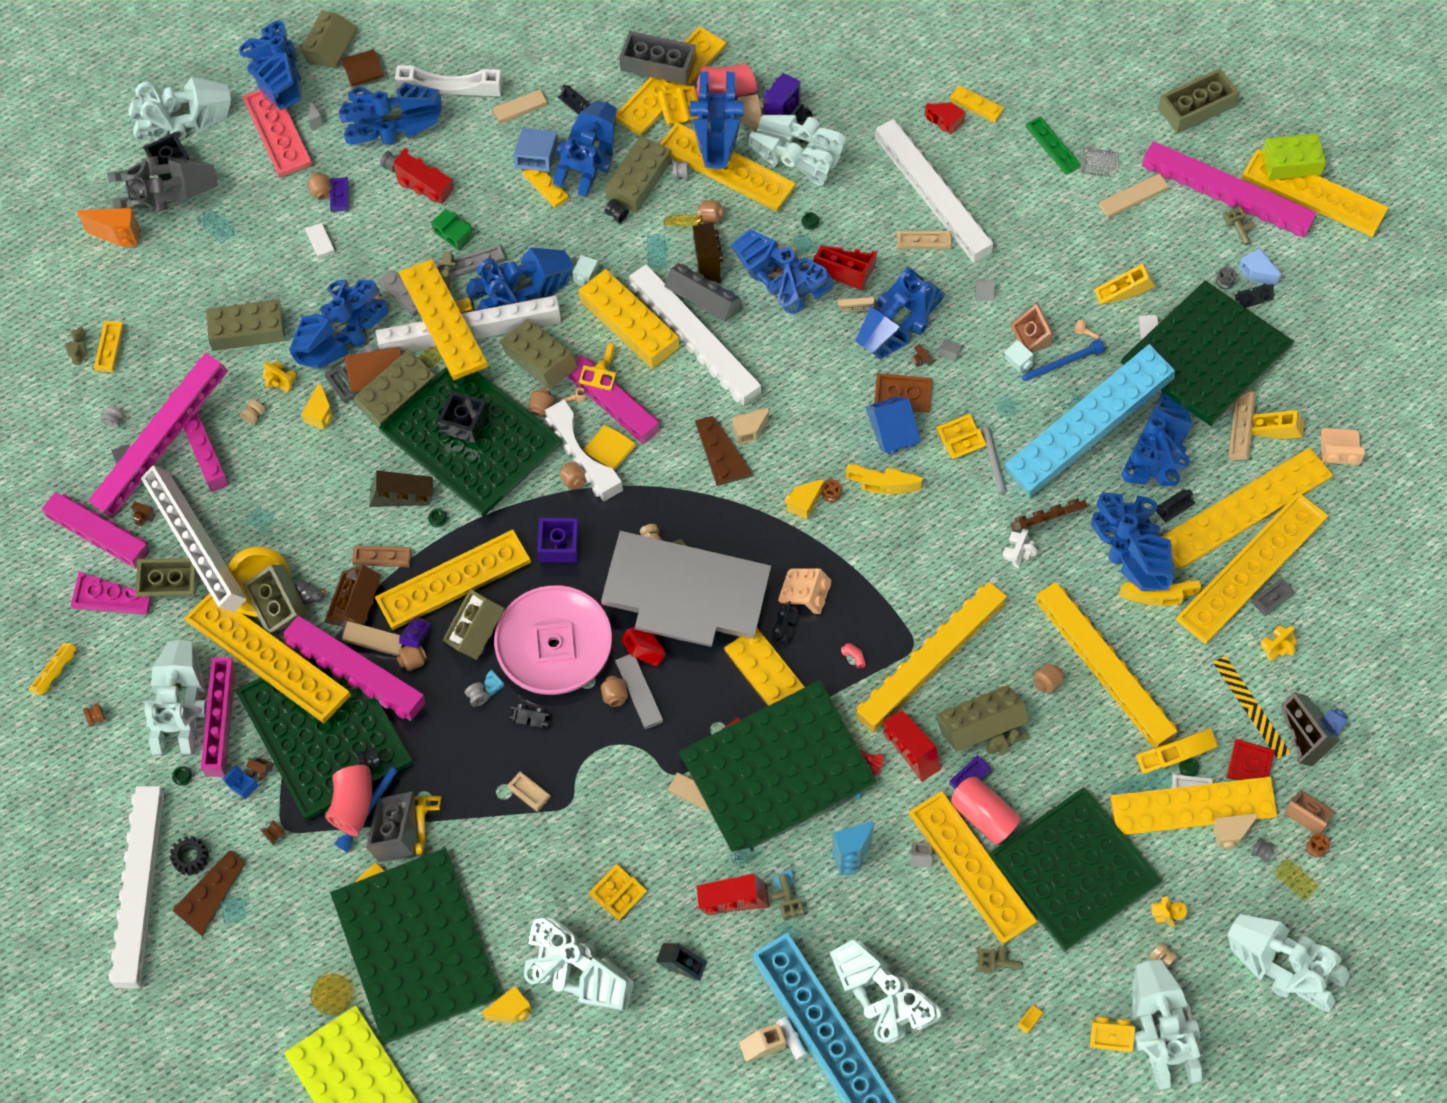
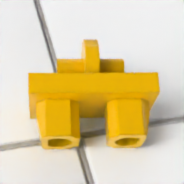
M268 361L263 363L265 367L263 379L266 380L265 386L268 389L275 386L289 393L292 384L296 381V373L292 370L286 373L283 372L284 367L278 361L272 364Z
M1279 625L1273 632L1274 637H1276L1274 640L1265 637L1261 641V648L1267 652V658L1270 661L1275 660L1279 655L1284 656L1287 654L1292 656L1296 653L1294 648L1297 644L1296 637L1294 636L1295 628L1291 625L1288 628Z
M1168 896L1161 897L1162 903L1151 904L1152 916L1156 919L1157 924L1167 923L1169 927H1176L1173 919L1182 920L1187 915L1186 906L1182 902L1171 903Z

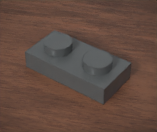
M1281 578L1256 596L1251 603L1266 616L1293 596L1295 591Z

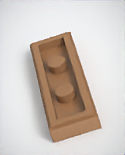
M354 546L352 564L354 566L363 564L365 566L410 567L412 549L411 547Z

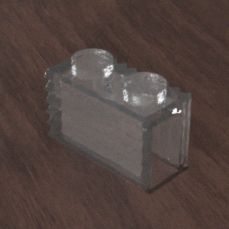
M1094 146L1084 147L1080 154L1081 174L1114 178L1119 171V152L1112 149H1096Z

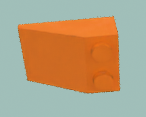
M132 208L77 211L86 233L118 246L127 248L138 246L140 227Z

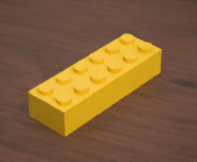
M606 269L578 290L580 302L651 369H654L679 349V337Z

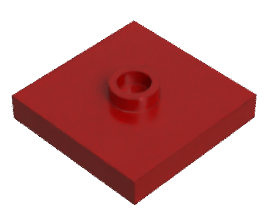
M1235 739L1226 778L1239 781L1269 777L1275 750Z

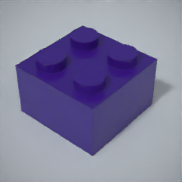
M782 73L779 78L777 77L770 90H766L764 93V115H791L800 103L801 81L785 73Z
M539 518L537 550L539 562L578 563V518Z

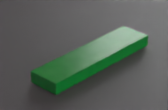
M1041 116L1026 123L1025 127L1065 175L1081 168L1080 162Z

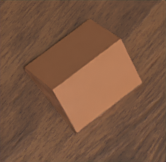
M1036 303L1010 324L1017 340L1031 353L1051 346L1053 332L1039 304Z
M1300 789L1284 814L1313 833L1321 834L1335 811Z

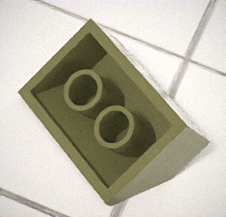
M321 11L300 50L309 64L337 68L358 28L335 12Z
M189 558L138 559L135 596H194L199 585L200 575Z
M270 565L242 584L265 631L269 634L288 628L297 616L304 619L309 615L284 565Z
M470 589L443 641L459 652L477 660L479 655L482 654L488 638L492 636L493 629L501 619L505 608Z

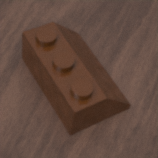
M363 564L342 571L324 622L341 627H346L347 621L364 625L368 619V611L374 602V594L379 588L381 575Z

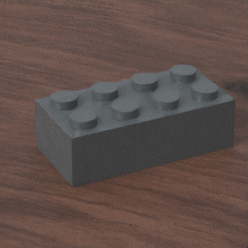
M629 31L619 56L621 71L685 85L688 83L697 59L695 44Z

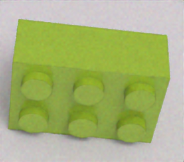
M1318 133L1265 138L1261 151L1269 180L1322 175L1326 163Z

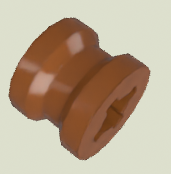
M830 479L824 482L822 496L825 501L833 503L840 499L841 484L837 480Z
M99 703L94 704L92 708L86 707L83 709L90 727L94 726L96 722L106 721Z
M1320 833L1312 835L1306 845L1307 852L1315 858L1324 856L1330 846L1329 839Z

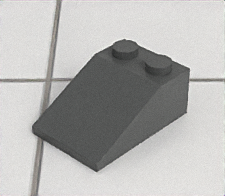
M407 792L379 798L366 849L378 862L413 855L417 840L414 793Z

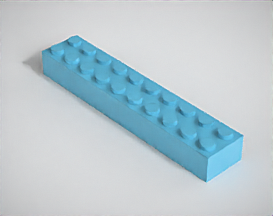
M1150 344L1147 345L1005 463L1006 472L1031 498L1175 378V370Z
M788 932L752 953L753 963L841 1102L897 1103Z

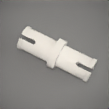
M788 1016L779 1019L776 1024L779 1023L786 1044L790 1047L795 1060L806 1056L808 1053L799 1039L800 1035L798 1032H795Z

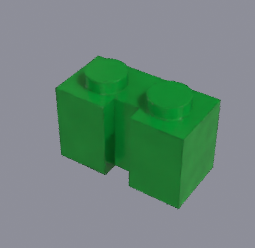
M444 209L431 222L432 230L459 251L473 238V228L468 222L459 221L460 219L456 213Z

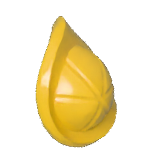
M261 546L246 548L238 552L229 562L227 567L247 598L238 608V612L258 617L242 584L268 566L284 565L291 578L287 562L275 550Z

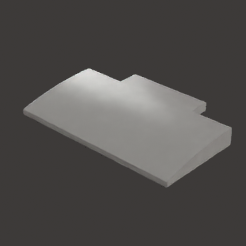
M620 531L601 602L602 605L637 612L638 617L635 629L709 647H712L715 631L754 640L771 566Z

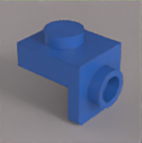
M1331 708L1324 717L1336 735L1348 721L1345 718L1347 714L1339 708L1335 710Z
M237 765L223 778L226 785L245 800L259 786L253 778L246 775Z

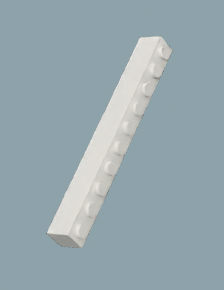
M892 119L877 127L875 139L946 229L951 231L953 238L972 262L975 263L992 254V239L986 236L981 225L974 221L969 211H966L961 200L954 196L950 186H946L941 175L934 171L930 161H926L921 150L917 149L912 139L904 133L902 126Z
M647 264L629 276V287L632 292H637L640 295L641 301L645 305L648 304L652 312L657 317H660L666 326L672 329L679 337V341L682 340L685 343L687 350L690 353H694L699 363L708 368L711 376L717 377L720 380L721 386L732 393V397L737 403L740 402L745 406L761 395V385L684 303L671 290L664 287L665 283Z
M556 296L462 313L475 340L510 333L527 319L538 327L561 323ZM423 321L376 330L379 350L399 347L400 354H403L408 349L414 352L436 347Z
M152 465L141 477L143 483L218 607L235 613L247 600L246 596L170 473Z
M136 786L135 793L132 794L133 812H130L129 815L131 829L127 832V843L129 844L128 851L124 853L126 868L122 871V882L124 884L123 889L119 892L121 907L117 910V921L119 923L118 929H115L114 932L116 946L111 954L112 961L114 962L113 969L109 971V981L115 988H141L164 792L160 786Z

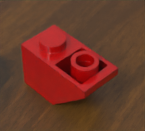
M952 102L932 103L925 106L924 116L929 122L938 125L942 131L952 135L965 122L966 112Z
M634 627L627 629L621 640L632 657L652 665L659 666L666 655L653 633L636 630Z

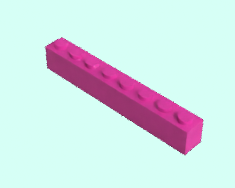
M297 616L284 631L285 642L292 649L297 648L308 659L313 658L319 666L324 669L327 667L336 677L346 679L353 688H360L369 698H376L383 707L387 709L390 707L400 718H407L411 721L425 704L422 693L300 616Z

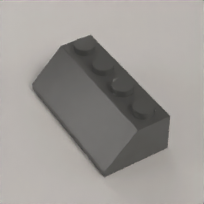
M679 263L670 269L664 286L723 321L742 311L740 297L734 295V292L720 287L717 282L706 279L701 273L692 271L684 264Z

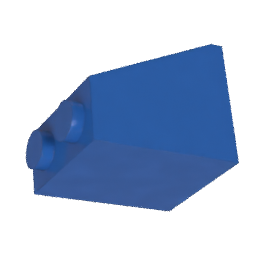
M897 396L865 406L881 451L892 454L898 452V448H912L916 446L915 443L921 442L909 398Z

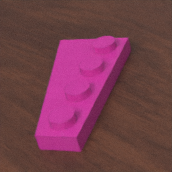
M79 571L70 606L72 609L148 615L152 597H136L135 589L125 588L117 583H110L99 577H92Z

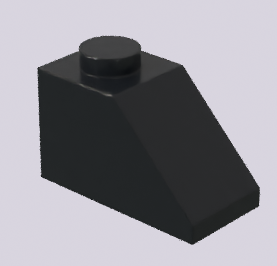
M663 943L656 959L658 964L669 971L700 981L707 961L679 943Z

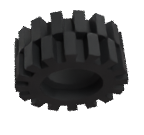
M185 836L183 841L181 838L178 839L179 843L172 845L174 849H170L171 855H169L175 869L183 875L187 873L188 876H192L193 872L195 875L198 874L199 869L203 871V866H207V859H209V852L204 843L194 836H191L190 839L188 836ZM186 850H195L197 857L194 861L186 863L182 860V855Z

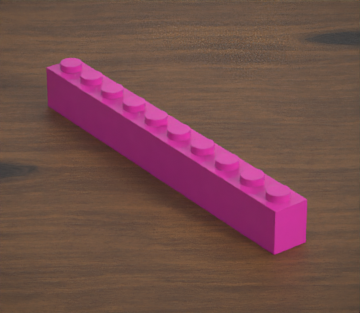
M1154 141L1143 158L1142 167H1145L1148 171L1160 173L1164 178H1169L1180 185L1188 186L1198 193H1204L1214 200L1226 203L1230 207H1241L1244 213L1272 223L1276 227L1290 231L1296 236L1306 237L1317 212Z
M204 353L193 369L186 375L182 383L174 390L170 398L162 405L159 412L151 419L148 426L139 434V437L132 446L128 448L125 455L116 463L110 474L104 478L102 484L93 492L88 501L107 516L113 518L141 483V477L152 465L156 464L229 370L222 363Z

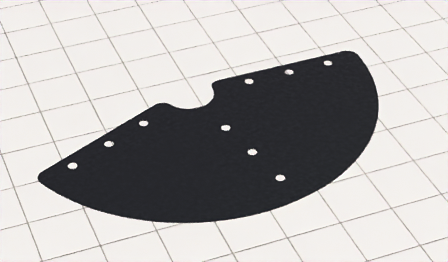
M622 486V492L604 502L600 496L597 497L594 494L592 487L568 490L496 510L455 529L413 556L410 567H399L379 585L373 597V605L367 614V622L364 624L367 627L401 635L409 623L392 631L375 599L376 596L508 531L514 530L531 563L474 591L505 609L522 594L544 586L571 587L592 597L606 613L612 632L610 655L603 669L595 677V684L592 688L585 689L581 687L568 693L547 695L528 691L514 683L505 674L496 656L494 637L498 622L493 629L492 636L488 638L484 650L477 660L459 652L444 642L443 638L467 594L419 617L425 621L432 622L431 630L420 644L427 657L425 664L409 672L405 667H400L397 661L399 656L345 643L350 649L424 695L425 704L411 721L407 718H400L390 707L387 709L381 705L413 764L396 773L380 798L407 792H413L414 797H417L423 791L429 792L431 796H441L440 809L428 810L425 814V822L562 810L574 798L576 776L584 761L594 752L611 745H630L640 748L651 755L664 772L671 775H676L677 772L685 774L689 771L679 754L680 750L712 735L710 732L712 724L720 722L726 727L735 719L739 718L741 720L768 706L725 652L724 648L740 636L715 631L712 647L654 634L666 654L661 664L655 666L636 658L662 716L663 723L644 729L629 692L628 698L621 706L611 707L603 701L601 685L606 681V678L617 676V678L622 679L615 660L630 655L621 640L627 629L635 627L638 617L637 612L602 605L601 602L620 531L641 535L640 529L643 526L656 524L659 528L658 535L662 538V541L674 542L681 539L688 547L770 565V573L757 628L804 687L821 680L830 697L908 656L913 649L914 639L896 611L864 576L838 554L798 528L760 510L713 495L656 486ZM539 518H578V563L539 562L537 553ZM790 569H821L832 580L821 614H814L805 604H790V607H798L799 611L795 625L788 623L789 626L794 627L791 640L787 644L782 643L780 638L772 641L774 635L772 629L779 618L777 612L780 606L785 605L781 604L778 599L788 571ZM342 627L336 637L340 635L343 637L346 627ZM551 640L548 645L556 647L559 645V641ZM846 643H852L861 649L866 666L857 668L856 665L850 664L847 661V656L842 654L841 648ZM492 670L504 683V687L493 694L482 705L473 707L470 703V697H467L465 694V690L470 685L478 682L484 686L486 676ZM517 703L528 705L530 710H535L536 707L548 709L547 713L552 714V716H547V720H550L549 727L542 729L530 726L531 718H528L527 725L513 723V720H509L510 713H514L515 709H511L510 706H516ZM521 771L546 791L551 798L537 812L513 792L508 799L498 798L496 795L497 788L503 784L508 785ZM281 778L279 818L282 826L287 831L292 833H309L339 830L327 822L325 817L327 810L305 821L283 778ZM381 781L372 785V794L374 793V791L376 790ZM431 801L427 806H436L438 801ZM376 804L367 816L363 828L371 827Z

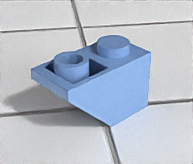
M1260 249L1241 258L1239 269L1249 281L1270 285L1278 284L1281 277L1279 269L1269 261L1268 256Z

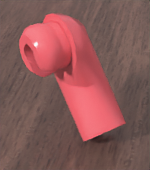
M846 643L841 648L843 655L854 657L857 668L866 666L861 649L852 643Z

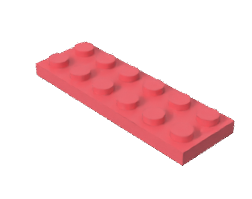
M260 90L242 96L279 178L312 166L287 109L279 110L265 99Z

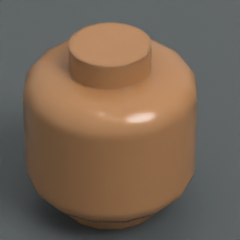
M315 172L307 181L312 197L322 200L330 196L332 185L328 175Z
M704 200L698 206V218L703 223L714 222V224H718L721 218L725 216V208L717 200Z
M540 388V391L532 392L528 404L532 414L545 417V410L553 406L555 398L550 394L551 391Z
M568 462L562 466L559 476L568 489H580L586 482V472L580 464Z
M421 645L418 648L404 646L399 649V657H397L400 667H405L409 672L424 666L425 659H427Z
M1046 664L1034 674L1035 687L1045 693L1053 692L1063 683V672L1056 665Z
M610 676L602 683L601 693L606 704H609L611 707H617L625 703V700L628 698V691L623 679L617 678V676Z

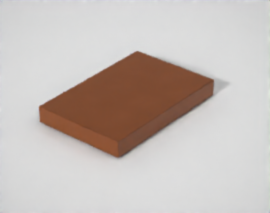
M399 347L344 356L351 393L360 392L401 356Z
M877 373L874 403L903 396L909 398L913 412L929 413L932 378Z

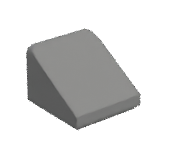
M310 104L309 124L312 131L323 126L321 115L314 104Z
M994 280L976 281V301L994 300Z
M944 340L939 349V356L956 361L962 345Z
M912 842L911 866L931 868L932 846L929 843Z

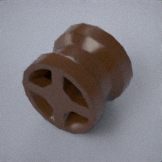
M274 820L270 822V826L260 830L272 845H275L279 838L286 836Z

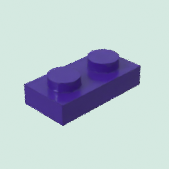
M348 177L330 178L332 185L330 190L331 212L349 211Z
M420 618L412 619L400 635L399 644L418 648L431 630L432 622Z
M977 755L949 781V784L956 790L964 780L970 777L984 779L991 772L992 768Z

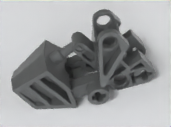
M158 156L146 157L141 159L142 162L127 170L107 173L109 182L125 180L128 197L113 199L114 209L135 208L151 210L152 212L168 209L166 201L176 199V203L179 204L217 187V177L213 164L168 157V164L159 165ZM171 173L173 178L162 181V178H150L149 176ZM172 187L174 190L165 192L164 188Z

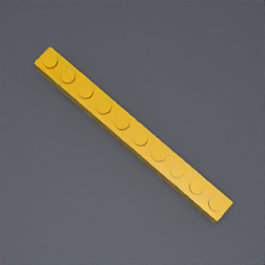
M990 582L985 586H980L975 593L976 595L972 599L968 598L959 612L956 610L946 624L943 623L938 627L937 633L933 637L929 636L924 641V646L920 650H914L910 655V659L906 663L902 662L898 666L897 672L893 676L889 675L884 680L882 687L874 689L870 694V698L866 702L862 701L857 706L856 719L874 733L883 724V721L891 717L1005 605L1007 596Z
M1055 582L1037 593L1035 602L1152 747H1159L1175 739L1178 731L1174 722L1166 718L1163 709L1153 702L1150 693L1140 686L1138 678L1135 675H1131L1127 670L1125 662L1119 660L1115 655L1114 649L1104 642L1102 634L1091 626L1089 618L1082 615L1076 602L1071 601L1067 596L1066 590Z

